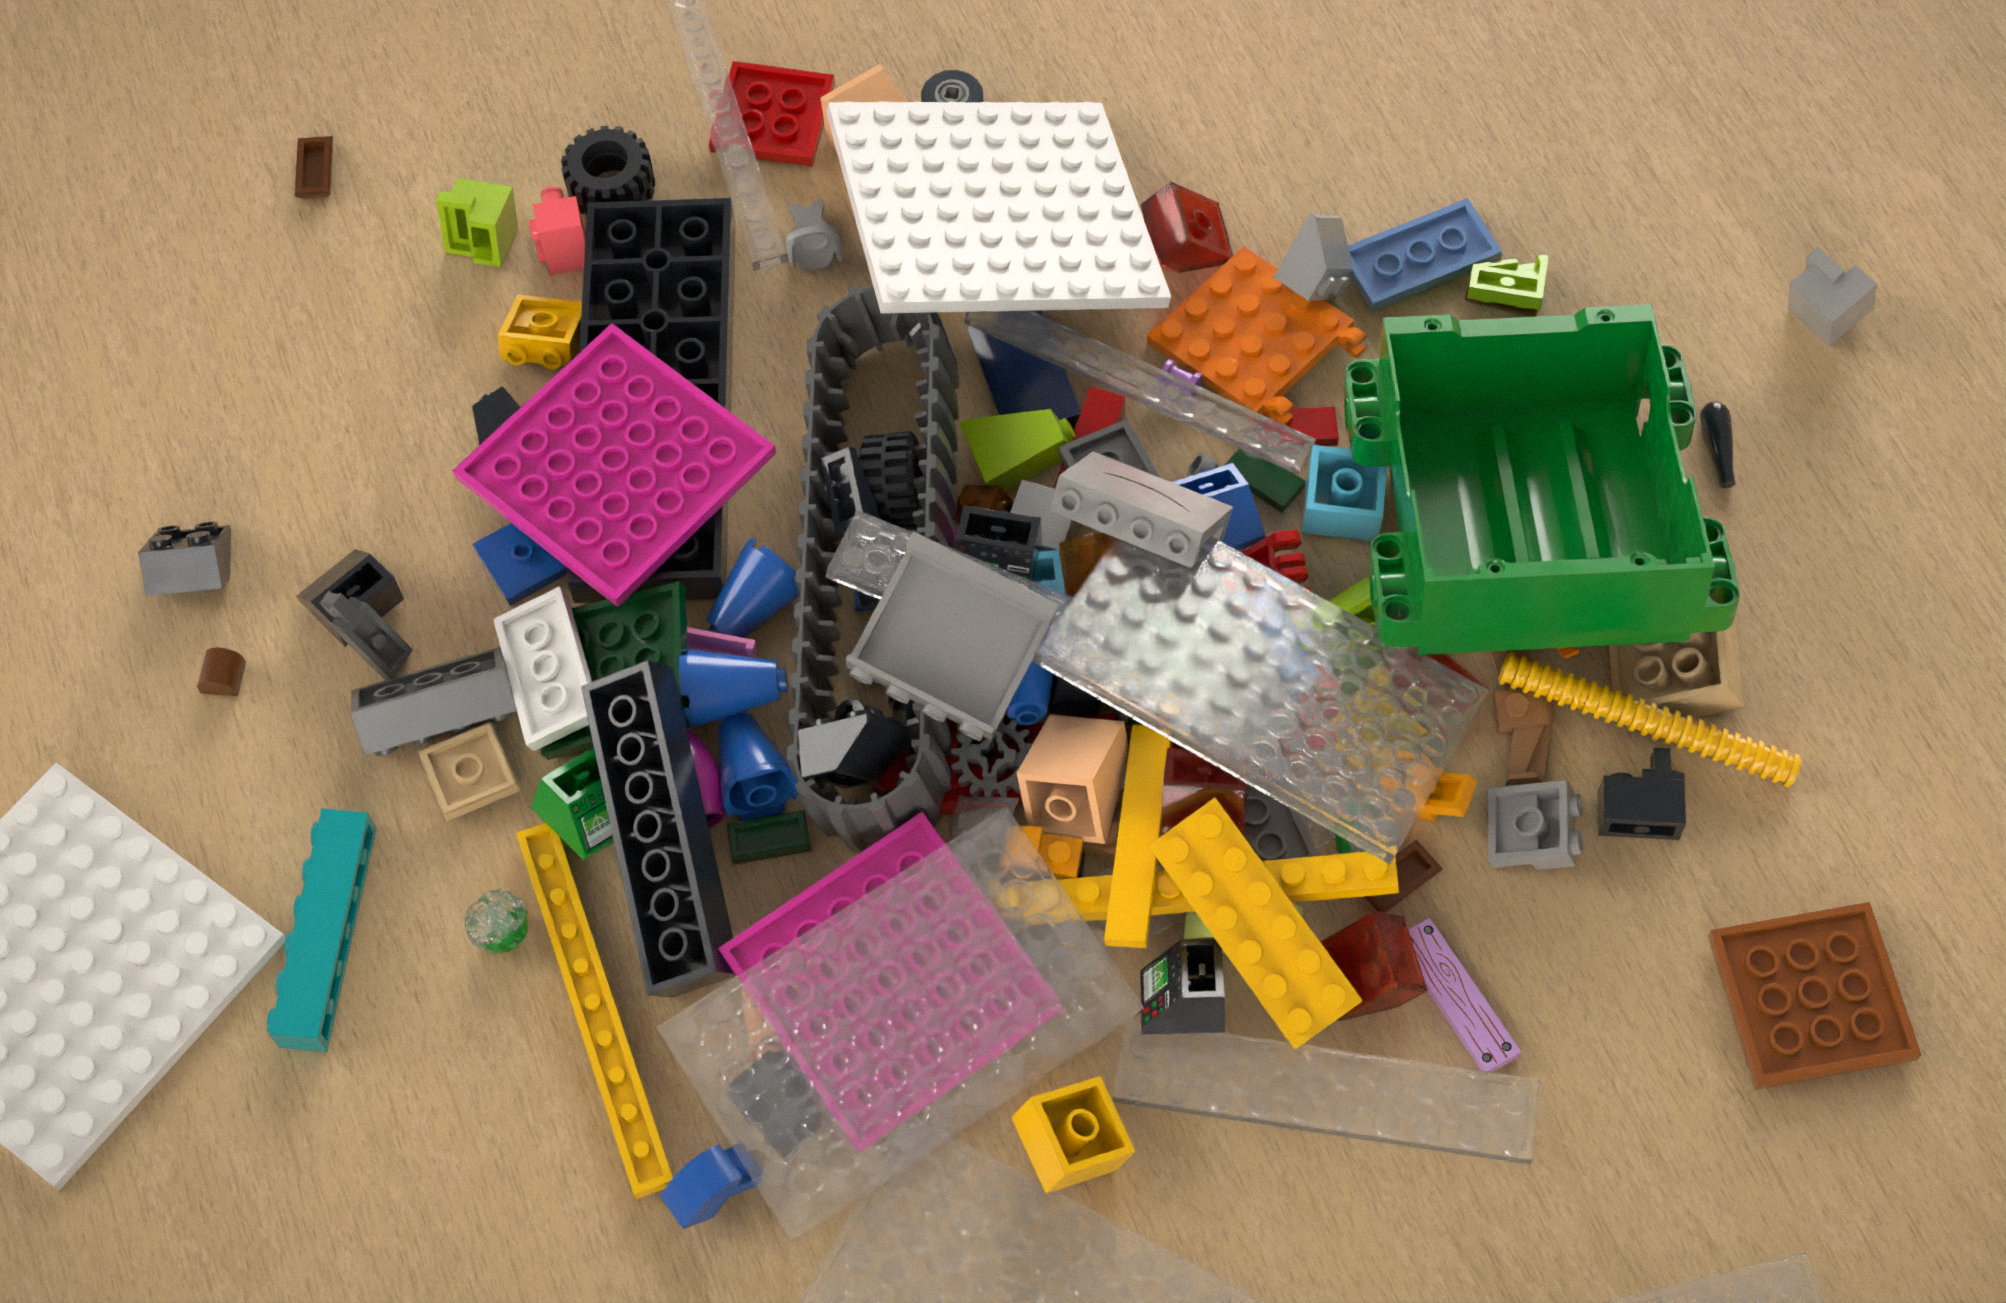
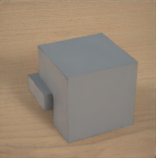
M1817 247L1807 256L1806 270L1789 284L1788 309L1830 347L1874 309L1877 283L1856 265L1845 273L1840 266Z
M1021 480L1010 513L1041 517L1042 543L1040 552L1059 550L1061 562L1064 560L1077 564L1082 551L1080 537L1078 536L1081 523L1053 513L1050 510L1055 492L1054 488Z

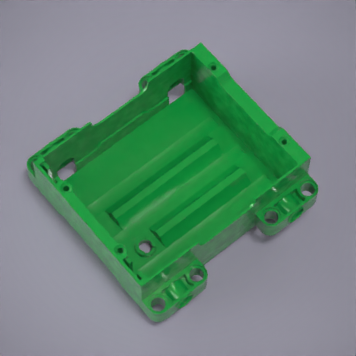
M1652 304L1585 307L1574 315L1460 321L1451 314L1383 318L1379 359L1357 360L1350 363L1345 371L1343 394L1345 426L1348 431L1353 460L1357 464L1366 467L1389 466L1399 532L1382 533L1374 537L1371 542L1368 569L1371 606L1374 609L1377 635L1383 644L1397 648L1417 647L1418 655L1686 642L1689 641L1691 633L1719 632L1731 627L1740 599V589L1726 531L1723 524L1718 520L1702 516L1694 478L1689 476L1687 481L1680 451L1686 449L1691 443L1696 420L1691 383L1688 380L1681 352L1673 346L1661 345ZM1641 399H1649L1650 412L1648 422L1643 423L1640 437L1636 417H1638Z

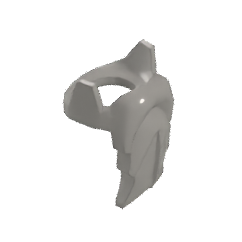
M816 200L808 208L797 204H790L788 206L789 212L796 223L793 232L789 233L785 238L791 268H795V262H797L802 269L807 271L824 269L833 263L835 254L838 261H842L843 255L839 230L836 227L827 226V223L822 220L825 207L824 201Z

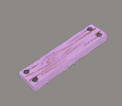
M1430 918L1395 937L1394 943L1484 1076L1520 1057V1049Z

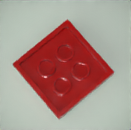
M733 61L709 140L710 152L813 167L824 127L821 97L834 90V74Z

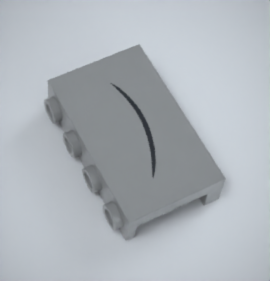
M1093 451L1059 475L1050 510L1053 513L1187 567H1192L1196 564L1201 545L1205 541L1216 546L1223 542L1233 507Z

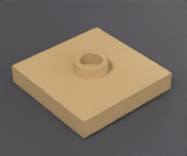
M491 721L418 751L446 822L520 791Z

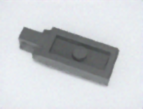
M328 591L321 600L320 604L331 616L335 617L331 625L336 629V632L383 679L391 680L413 649L368 603L361 602L355 597H350L348 600L342 593L335 594L331 591Z

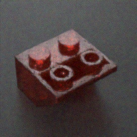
M1167 748L1162 794V835L1213 798H1216L1244 836L1251 776L1249 755L1247 753Z
M1372 911L1320 941L1363 1000L1337 1019V1021L1398 1008L1428 991L1404 916Z

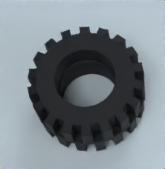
M601 126V130L597 131L591 128L586 130L587 134L585 136L580 134L574 138V145L568 144L566 147V155L562 156L561 170L568 196H576L581 215L586 213L587 216V203L647 201V199H652L655 177L649 150L646 148L643 139H637L636 133L629 130L625 133L623 127L616 126L614 129H609V126ZM607 171H621L619 174L609 178H597L598 175Z
M912 431L866 435L860 447L859 460L884 529L916 526L913 512L922 509L918 500V493L913 484L915 478L923 476L918 458L914 452V446L920 445Z

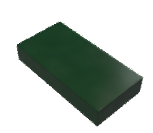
M1246 441L1224 464L1233 463L1249 484L1251 492L1281 513L1286 510L1305 488V480Z
M805 810L726 823L733 865L811 852Z

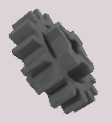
M1002 718L992 740L987 738L979 745H975L978 740L957 734L956 739L961 748L951 749V755L960 761L954 763L951 767L954 774L964 773L958 779L962 788L972 784L970 787L972 797L976 798L983 791L986 801L992 802L996 793L1000 794L1003 801H1008L1007 791L1011 789L1017 794H1021L1017 771L1033 743H1026L1031 737L1027 729L1019 733L1017 732L1019 724L1015 719L1008 725H1005ZM1006 736L1018 745L1020 752H1016L1015 749H1009L1006 746ZM998 746L1002 759H996L991 771L987 758L993 757ZM969 764L982 769L983 781L973 775ZM1009 772H1014L1012 776H1010L1004 781H1001V778H1003Z

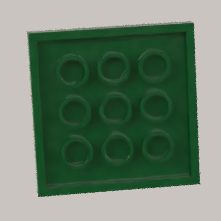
M679 581L634 592L619 607L606 599L572 608L592 682L649 660L673 667L682 710L683 708H689V699L687 696H681L679 656L683 655L681 650L687 649L686 588ZM683 712L686 727H689L690 721ZM587 725L542 747L541 755L550 760L592 749L594 745L590 726Z

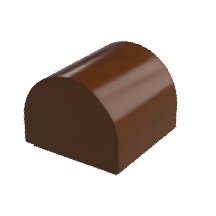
M215 647L206 650L197 685L199 692L202 694L238 696L246 665L244 657L226 648Z

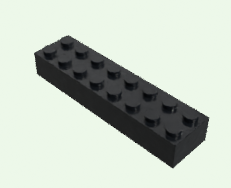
M647 660L581 686L647 996L673 998L735 977V974L718 949L733 939V934L673 667Z

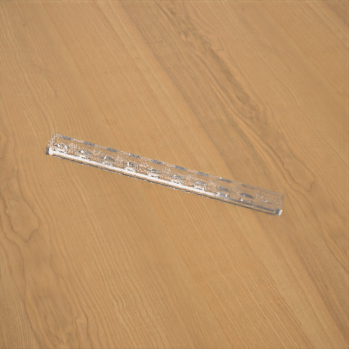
M667 0L753 270L756 271L788 262L787 251L704 0Z
M1033 311L966 312L964 324L1299 475L1307 461L1312 445H1315V438Z

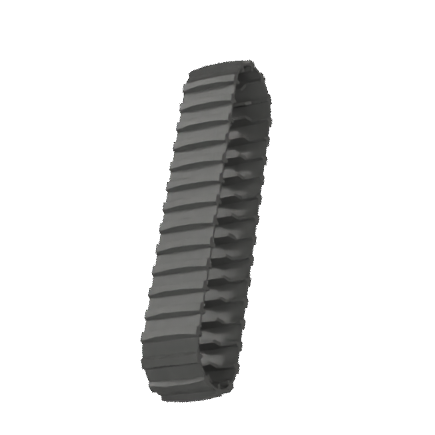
M858 285L848 289V295L831 307L824 306L817 315L819 323L814 336L807 339V355L811 369L805 372V385L810 401L804 403L803 415L808 434L802 436V450L807 466L801 468L800 481L805 500L799 502V517L804 531L797 538V549L802 567L796 569L795 582L800 602L794 604V619L799 636L793 638L792 653L797 665V672L791 674L790 688L795 700V708L789 710V726L794 737V743L787 746V761L793 776L797 780L795 787L800 802L816 826L828 837L833 835L839 837L852 852L861 853L921 812L924 813L933 827L937 825L942 818L939 809L944 795L951 791L952 777L946 757L951 755L952 738L947 725V721H950V719L946 718L944 722L937 721L923 713L924 706L914 701L913 711L917 718L907 720V726L910 727L912 737L918 739L912 740V747L916 754L906 756V763L910 773L907 774L902 771L899 774L900 779L896 783L898 787L883 797L881 795L878 796L876 792L870 794L872 802L859 804L855 798L851 797L848 803H846L833 784L827 786L825 783L814 781L813 778L809 780L801 776L798 730L813 727L815 720L832 718L829 712L836 710L838 707V703L831 691H834L835 685L830 677L839 674V668L833 658L836 656V650L831 642L841 638V634L835 625L837 616L833 608L842 606V599L836 590L839 584L834 574L843 572V565L838 557L840 556V550L835 541L844 539L845 533L835 532L820 459L842 450L839 444L848 441L845 421L840 412L850 409V404L846 397V390L842 380L851 378L849 368L856 370L858 367L855 360L874 347H877L878 352L882 351V344L888 342L906 341L909 348L915 347L926 379L916 382V388L925 411L915 414L924 443L914 446V452L918 458L923 476L915 478L913 481L922 507L921 510L913 512V519L917 526L918 534L950 550H954L956 532L952 517L957 516V502L953 485L957 483V465L953 453L958 451V436L954 421L959 419V406L955 389L959 388V371L946 331L937 312L881 313L874 287L864 288L862 285Z

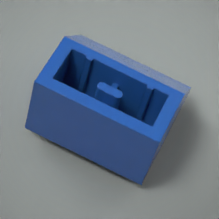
M1233 463L1172 482L1233 507L1223 542L1216 546L1205 541L1201 545L1207 560L1247 548L1266 538L1249 484Z

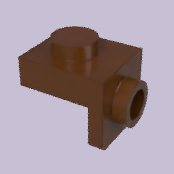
M964 485L957 501V516L952 518L957 524L960 523L964 505L1010 513L1014 501L1000 485Z

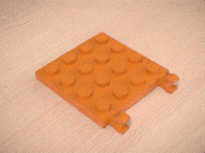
M1244 246L1146 335L1147 344L1168 359L1176 361V364L1184 370L1193 374L1197 372L1203 374V383L1255 420L1266 414L1281 427H1285L1294 417L1288 412L1293 408V404L1283 395L1336 345L1342 347L1352 357L1358 358L1367 349L1362 344L1367 335L1361 329L1354 327V319L1327 301H1308L1273 278L1278 269Z

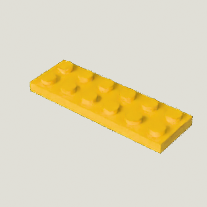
M1213 798L1148 845L1294 1050L1363 1001L1216 798Z

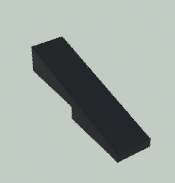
M847 447L821 458L820 461L835 532L846 533L861 607H877L898 564L855 447Z

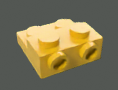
M517 294L498 333L500 359L506 360L515 366L524 363H537L551 370L565 367L577 356L580 348L582 301Z

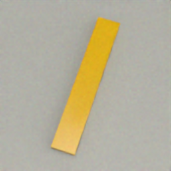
M1132 725L1104 936L1106 946L1147 948L1158 863L1157 857L1148 845L1161 837L1174 734L1172 726Z

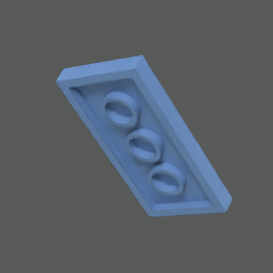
M1468 198L1348 245L1353 268L1349 275L1372 312L1470 273L1473 264L1495 263L1500 261L1502 256V250Z

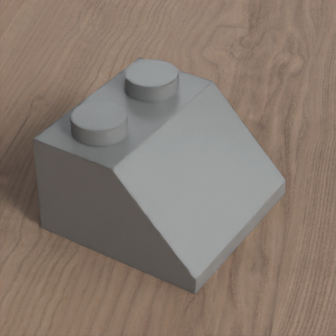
M1310 213L1273 278L1308 301L1335 300L1336 297H1340L1349 285L1350 279H1348V276L1353 269L1342 218L1334 214Z

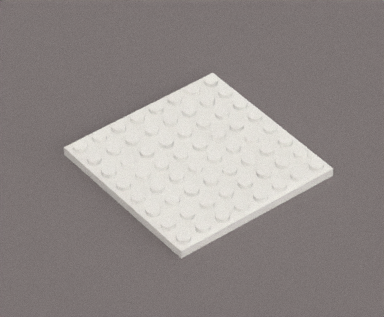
M828 102L827 118L881 313L1168 308L1171 295L1102 103Z
M57 762L0 819V1144L55 1189L60 1191L285 943L286 937Z

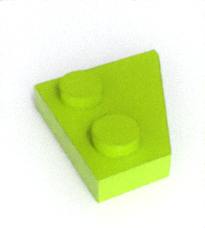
M1537 255L1535 263L1518 265L1517 259L1502 260L1499 263L1473 264L1467 298L1486 303L1494 302L1518 308L1540 310L1549 256Z

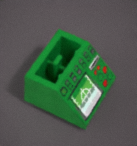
M593 747L540 779L531 809L584 861L614 843Z

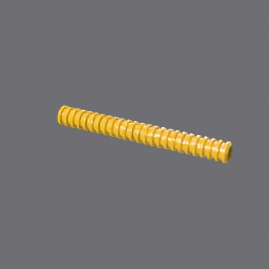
M1513 651L1506 655L1498 676L1500 685H1504L1506 682L1511 684V689L1522 688V693L1534 692V697L1536 698L1542 695L1546 697L1545 700L1547 702H1551L1553 699L1558 701V706L1569 705V710L1574 711L1578 708L1581 709V714L1583 715L1589 712L1593 714L1594 719L1599 717L1605 718V723L1609 724L1611 721H1614L1619 728L1623 727V725L1628 726V731L1634 732L1635 729L1639 730L1641 736L1650 734L1652 735V740L1657 741L1661 738L1664 739V744L1669 745L1671 742L1675 743L1677 749L1686 747L1688 753L1692 754L1694 751H1697L1702 758H1705L1706 755L1711 756V761L1717 762L1722 760L1723 765L1727 767L1733 764L1735 765V770L1747 769V774L1753 775L1758 773L1759 778L1763 780L1769 777L1771 778V783L1783 782V787L1789 788L1794 784L1802 763L1800 754L1795 753L1791 756L1786 749L1779 752L1775 745H1770L1768 748L1761 740L1754 743L1753 738L1750 736L1743 739L1738 732H1735L1733 735L1729 734V729L1725 727L1722 730H1718L1716 724L1711 723L1710 726L1705 725V720L1693 721V716L1691 715L1682 717L1680 711L1676 710L1674 713L1669 712V707L1657 708V703L1651 702L1650 705L1646 704L1644 698L1635 700L1633 699V694L1621 695L1622 691L1619 689L1613 692L1610 691V686L1604 685L1602 688L1598 686L1597 681L1586 682V677L1574 678V673L1563 674L1561 668H1557L1554 671L1550 669L1551 665L1547 663L1543 667L1539 665V661L1536 659L1533 662L1527 661V656L1516 657V653Z

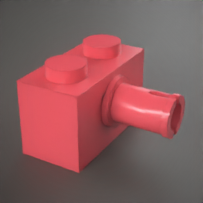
M555 186L547 187L540 193L542 203L533 204L535 219L529 220L533 242L535 241L539 262L546 261L550 275L584 269L586 232L576 196L563 198L564 195L561 188Z

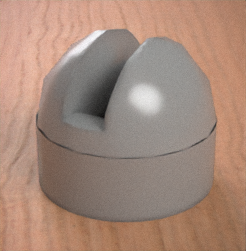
M1200 452L1193 459L1188 469L1187 477L1218 468V463L1212 457Z

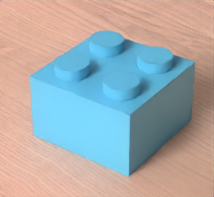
M1312 445L1307 472L1301 533L1372 541L1374 537L1379 535L1382 524L1387 466H1362L1353 460L1350 449Z

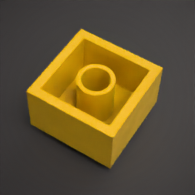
M1101 1076L1030 1097L1011 1117L1046 1194L1115 1172L1136 1152Z

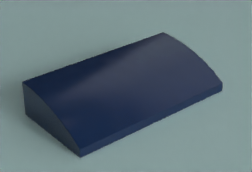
M1042 310L994 311L967 327V332L998 415L1051 409L1060 420L1066 418L1073 430L1075 429L1081 410Z

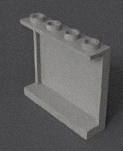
M913 531L906 544V552L852 654H848L845 659L846 667L851 669L850 676L864 684L871 686L873 681L887 687L886 694L895 700L908 704L911 699L924 706L922 712L940 722H944L948 718L961 725L959 728L960 732L975 740L981 741L983 736L992 740L1057 614L1059 604Z

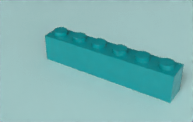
M321 809L319 821L314 822L312 825L310 840L313 847L310 859H305L302 867L304 886L301 896L298 895L294 902L293 915L294 919H296L293 933H288L285 940L284 951L287 957L284 971H279L276 979L278 998L275 1009H271L267 1017V1032L279 1048L317 1052L328 1051L377 830L367 812Z

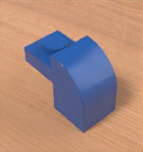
M742 1143L725 1150L718 1144L688 1162L672 1178L660 1197L681 1227L686 1229L714 1218L728 1197L758 1186L766 1175Z

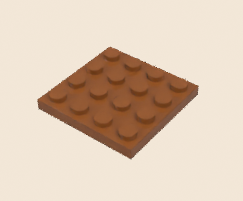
M1870 902L1710 931L1708 938L1755 1090L1916 1061L1921 1056Z

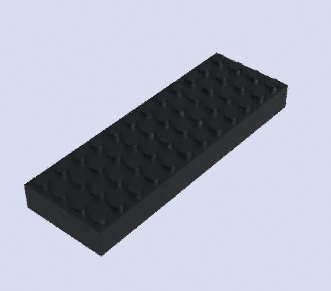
M731 198L587 203L579 353L608 326L613 324L731 412L736 222ZM728 501L634 592L679 581L686 588V600L717 599L727 577ZM567 567V584L574 603H594L607 599Z

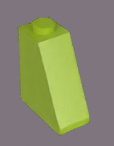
M1051 409L965 419L959 423L987 485H1000L1005 492L1019 486L1021 480L1028 481L1062 462L1058 447L1076 438L1066 418L1060 420Z

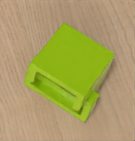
M457 178L451 192L440 190L436 199L444 253L473 257V263L501 268L518 231L513 187Z

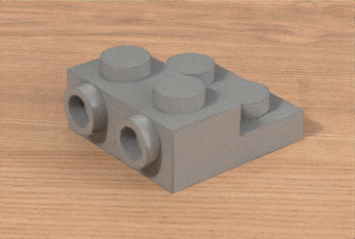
M1567 780L1488 788V862L1491 867L1532 864L1535 870L1575 867L1576 855L1583 854L1582 834L1580 830L1575 831V818H1581L1583 814L1580 794H1574Z

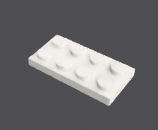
M559 586L494 618L526 746L535 751L589 725L581 686L592 682L567 592Z

